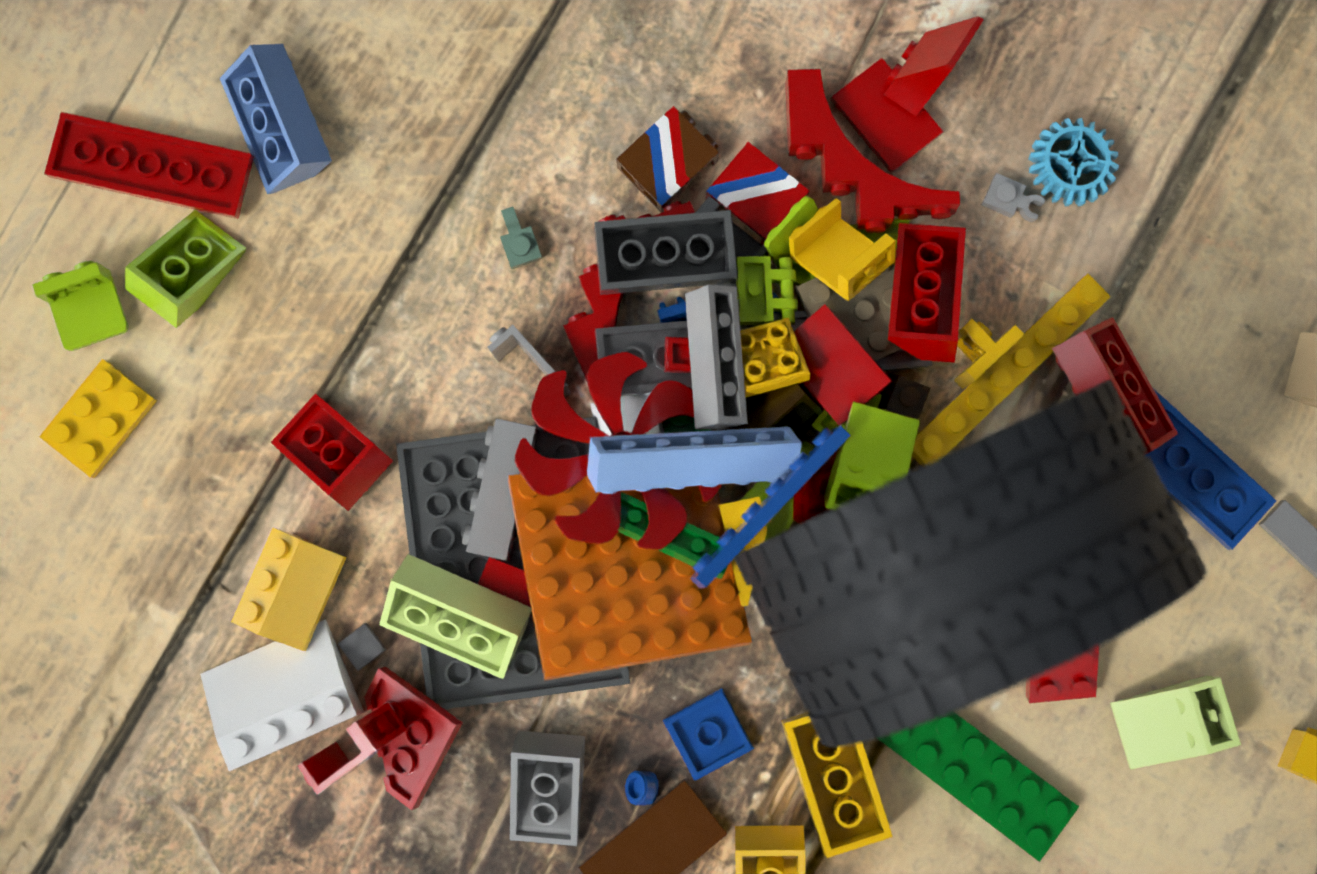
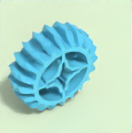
M1069 118L1064 119L1061 125L1054 122L1049 126V130L1044 129L1039 134L1040 140H1035L1032 144L1035 152H1031L1028 160L1035 164L1029 168V173L1039 175L1033 180V185L1042 183L1045 186L1041 191L1043 196L1048 194L1049 191L1053 193L1052 203H1056L1061 197H1063L1065 207H1069L1073 200L1078 207L1083 206L1086 203V199L1093 203L1098 199V194L1104 195L1108 191L1107 185H1111L1115 181L1116 177L1112 173L1119 169V164L1113 162V160L1118 157L1119 152L1109 150L1114 144V139L1105 141L1103 136L1106 134V129H1102L1097 133L1094 131L1095 122H1090L1087 127H1084L1083 118H1078L1074 125ZM1063 140H1071V144L1067 147L1066 151L1050 152L1053 144ZM1085 146L1091 150L1093 155L1086 151ZM1071 156L1076 160L1074 163L1078 162L1079 164L1076 168L1071 165L1072 162L1069 163L1068 161ZM1053 169L1061 174L1062 180L1054 173ZM1096 172L1093 182L1085 185H1076V181L1080 178L1081 174Z

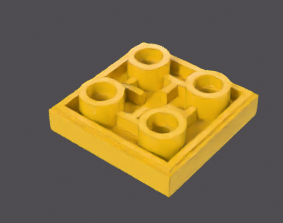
M789 318L740 331L745 398L810 380V372Z

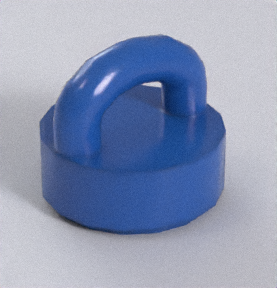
M633 771L630 773L625 783V794L628 801L633 805H650L655 802L659 791L656 775L650 771Z

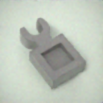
M996 173L981 205L1009 218H1012L1015 211H1019L1023 219L1035 222L1039 215L1029 210V204L1041 207L1045 199L1039 195H1023L1026 185Z

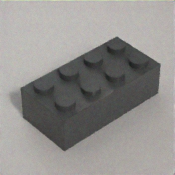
M731 210L599 221L594 223L600 295L734 283L737 279Z

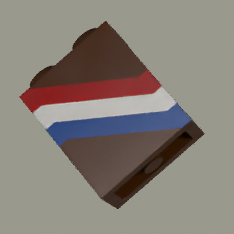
M674 106L616 158L617 168L660 213L664 212L663 208L671 204V198L709 163L712 165L716 164L719 157V152L717 151L719 147L715 140L706 133L702 135L694 127L696 126L694 119L684 110L680 113Z

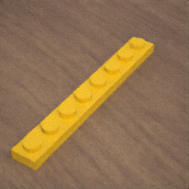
M1089 273L1082 277L1024 333L1025 335L976 381L964 389L917 434L912 453L914 459L923 467L946 456L1054 352L1052 350L1053 347L1069 338L1111 296Z

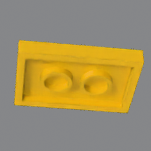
M102 359L39 437L86 475L95 478L158 400L107 360Z

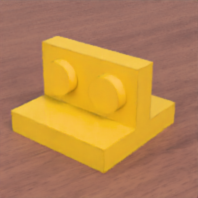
M973 319L969 320L959 329L957 347L972 363L954 381L963 390L976 381L1025 334L1014 325L994 342L991 339L993 336L992 332L985 324L980 321L976 323Z

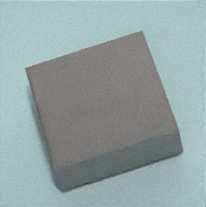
M364 623L338 643L339 647L358 671L387 650L367 623Z

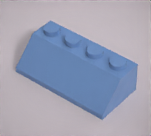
M250 45L220 77V81L249 151L254 156V163L267 194H274L316 176L332 160L284 45Z

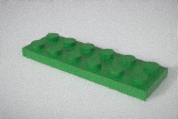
M955 712L912 728L877 738L1039 862L1079 808L1069 798Z

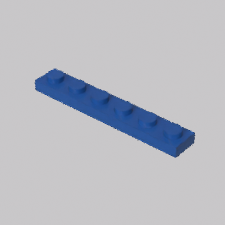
M841 425L831 429V431L827 427L822 430L812 441L816 446L808 455L802 452L789 465V468L792 470L784 480L778 477L765 490V493L769 496L760 505L754 502L741 515L744 522L736 530L730 527L717 540L720 547L711 556L705 553L693 565L692 568L696 572L690 579L699 588H706L851 435Z

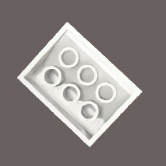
M326 620L318 622L306 651L275 641L200 674L215 737L229 771L364 713Z

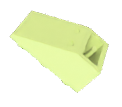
M1203 676L1110 703L1130 769L1207 755L1241 745L1220 677Z

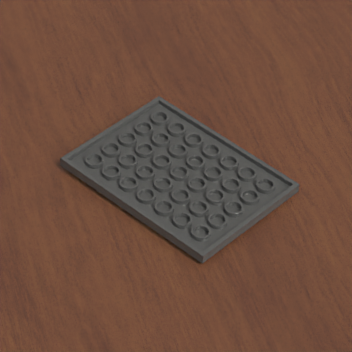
M595 417L583 418L596 427ZM531 425L538 429L534 449L541 456L552 459H567L589 454L590 444L563 438L544 430L538 425ZM487 431L396 444L409 555L478 584L489 557L466 552L467 545L462 544L466 525H472L475 512L470 511V504L474 491H480L482 479L477 478L481 459H487L489 446L485 445ZM516 529L510 560H497L524 570ZM532 612L504 679L420 643L426 696L443 709L630 684L628 666L544 680Z

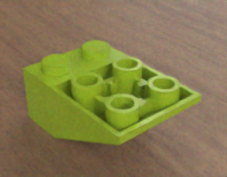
M853 401L845 426V430L851 436L838 448L823 496L825 507L832 510L908 474L920 420Z

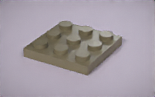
M894 263L849 302L818 278L805 282L794 289L808 318L826 304L875 361L902 350V348L888 340Z

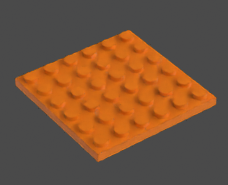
M522 474L508 476L544 680L741 647L752 643L744 606L741 607L732 562L728 564L722 579L716 577L706 588H699L690 579L696 572L692 568L693 566L661 551L639 548L637 540L620 532L610 542L605 544L569 540L556 525L554 517L556 515H579L591 506L599 492L595 491L588 476L570 489L554 496H542L534 492ZM685 486L683 489L665 488L685 508L688 523L718 537L725 533L722 516L719 511L721 503L718 492L708 502H704L698 486ZM621 491L642 502H645L640 491Z

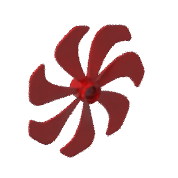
M620 352L594 361L589 367L586 377L591 397L610 430L611 436L643 435L661 422L675 416L686 415L694 418L692 389L673 380L659 383L646 399L635 421L632 432L624 431L621 414L623 384L626 378L637 371L645 369L647 363L632 353ZM557 371L542 377L531 405L532 417L539 427L554 435L590 444V437L609 436L581 418L567 403L564 397L566 371ZM522 438L518 444L514 462L534 492L542 496H554L570 489L587 476L589 454L567 459L546 458L536 452L527 439ZM718 484L715 487L698 486L703 501L708 502L712 499L722 484ZM653 488L645 492L640 491L647 507L649 525L642 538L637 542V546L643 549L662 550L685 527L687 522L685 508L665 488ZM621 491L613 494L599 492L595 501L583 513L573 516L556 515L554 521L563 535L569 540L593 544L608 543L617 535L619 530Z

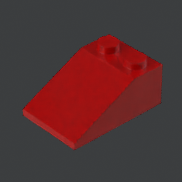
M979 16L927 31L918 43L912 40L901 56L906 60L903 66L897 63L886 80L891 84L884 95L917 116L952 71L984 19Z
M316 393L270 442L347 511L353 507L393 462L381 449Z

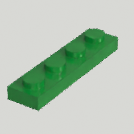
M621 492V518L618 532L639 541L649 525L646 504ZM686 522L683 530L666 547L658 551L693 566L705 553L711 556L720 547L717 543L720 537ZM728 565L718 574L717 578L722 579Z

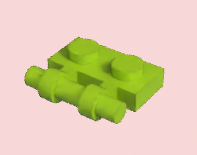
M770 256L737 257L736 287L739 324L763 325L774 322L773 312L782 313V319L789 318L791 325H794L795 312L798 311V301L794 299L793 283L796 282V271L792 269V258H780L779 269H771ZM772 283L780 284L781 298H773Z

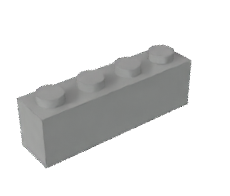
M706 285L685 294L695 429H727L747 424L737 287Z
M497 418L494 426L489 425L485 438V445L489 446L487 459H481L477 478L482 479L480 491H474L470 504V511L475 512L472 525H466L462 544L467 545L466 552L505 561L510 560L517 528L508 476L521 474L514 462L515 453L522 438L527 439L529 444L535 448L538 434L536 427Z

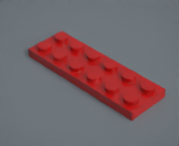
M61 112L44 174L49 178L239 219L254 156L247 152Z

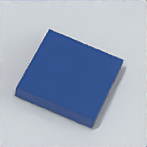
M722 688L663 719L694 781L754 749Z

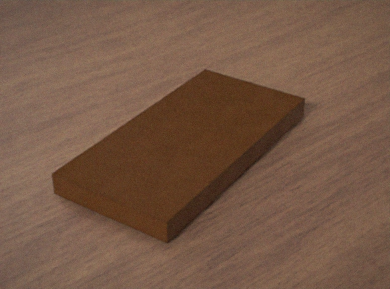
M684 779L579 866V869L583 874H680L724 838L727 832Z

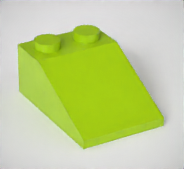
M194 210L125 267V289L177 328L202 306L246 252V247L200 212Z

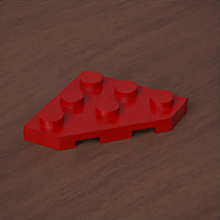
M378 668L364 696L367 710L371 709V711H374L388 702L407 729L406 732L377 752L378 757H382L386 776L383 777L385 789L410 810L419 808L463 722L389 668Z

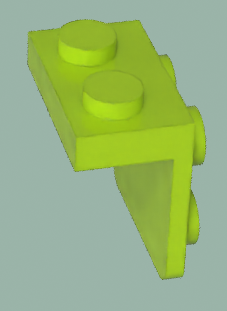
M804 196L800 202L792 206L789 214L777 227L769 232L764 242L765 248L778 269L779 259L790 257L789 237L798 226H803L818 211L814 200L809 196ZM792 260V269L796 271V282L793 284L799 286L816 278Z
M81 262L74 266L75 270L66 273H50L42 278L43 281L32 284L36 297L50 304L63 347L68 351H75L126 333L129 328L111 272L97 262Z

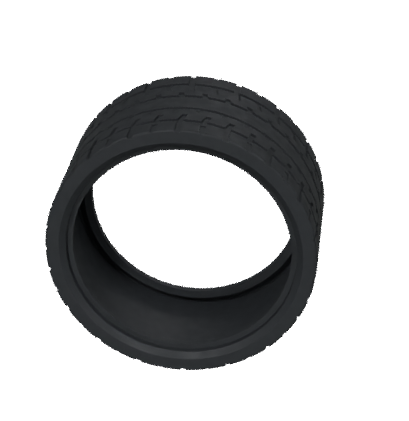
M1111 380L1102 382L735 556V561L746 585L752 586L753 591L750 593L766 627H771L772 629L769 633L786 668L791 669L789 676L805 709L810 710L808 716L822 744L830 747H839L877 739L937 719L1004 692L1057 668L1133 629L1183 598L1204 579L1207 572L1206 567L1193 541L1188 539L1189 533L1172 499L1166 498L1168 492L1151 458L1145 457L1144 453L1147 450L1130 416L1124 415L1122 410L1125 409V406Z

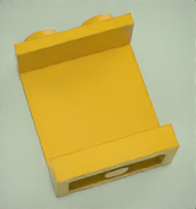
M835 198L826 207H821L814 217L803 226H798L789 237L790 258L849 302L895 262L896 240L885 233L874 243L841 219V201Z

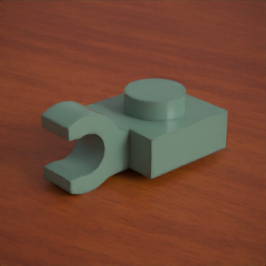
M514 207L501 210L509 234L501 236L500 239L511 269L542 259L531 226L521 229Z

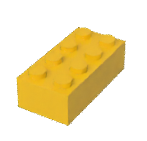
M809 712L781 720L822 852L826 858L892 838L893 835L863 742L839 747L825 746L821 743L808 716Z

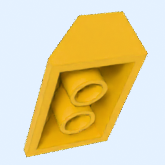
M272 528L231 622L257 635L306 651L347 557L295 534Z

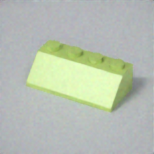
M407 554L391 579L379 625L504 679L524 634L532 609L518 601Z

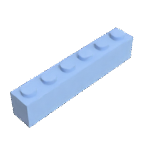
M790 427L590 437L587 476L596 492L613 494L622 490L645 492L653 488L683 489L685 486L700 485L715 487L718 484L731 483L748 485L751 482L762 481L772 483L778 477L784 480L792 470L789 468V465L800 455L802 442Z

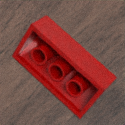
M899 223L888 340L920 360L955 363L966 228Z
M1113 317L1082 331L1052 348L1056 355L1058 366L1065 371L1072 384L1074 395L1107 380L1113 382L1125 406V409L1122 411L1125 416H1130L1147 450L1144 455L1178 435L1177 430Z

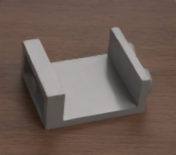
M514 325L508 329L502 327L490 338L492 343L488 346V349L498 362L519 345L545 375L555 372ZM564 382V397L566 399L571 392L568 385Z

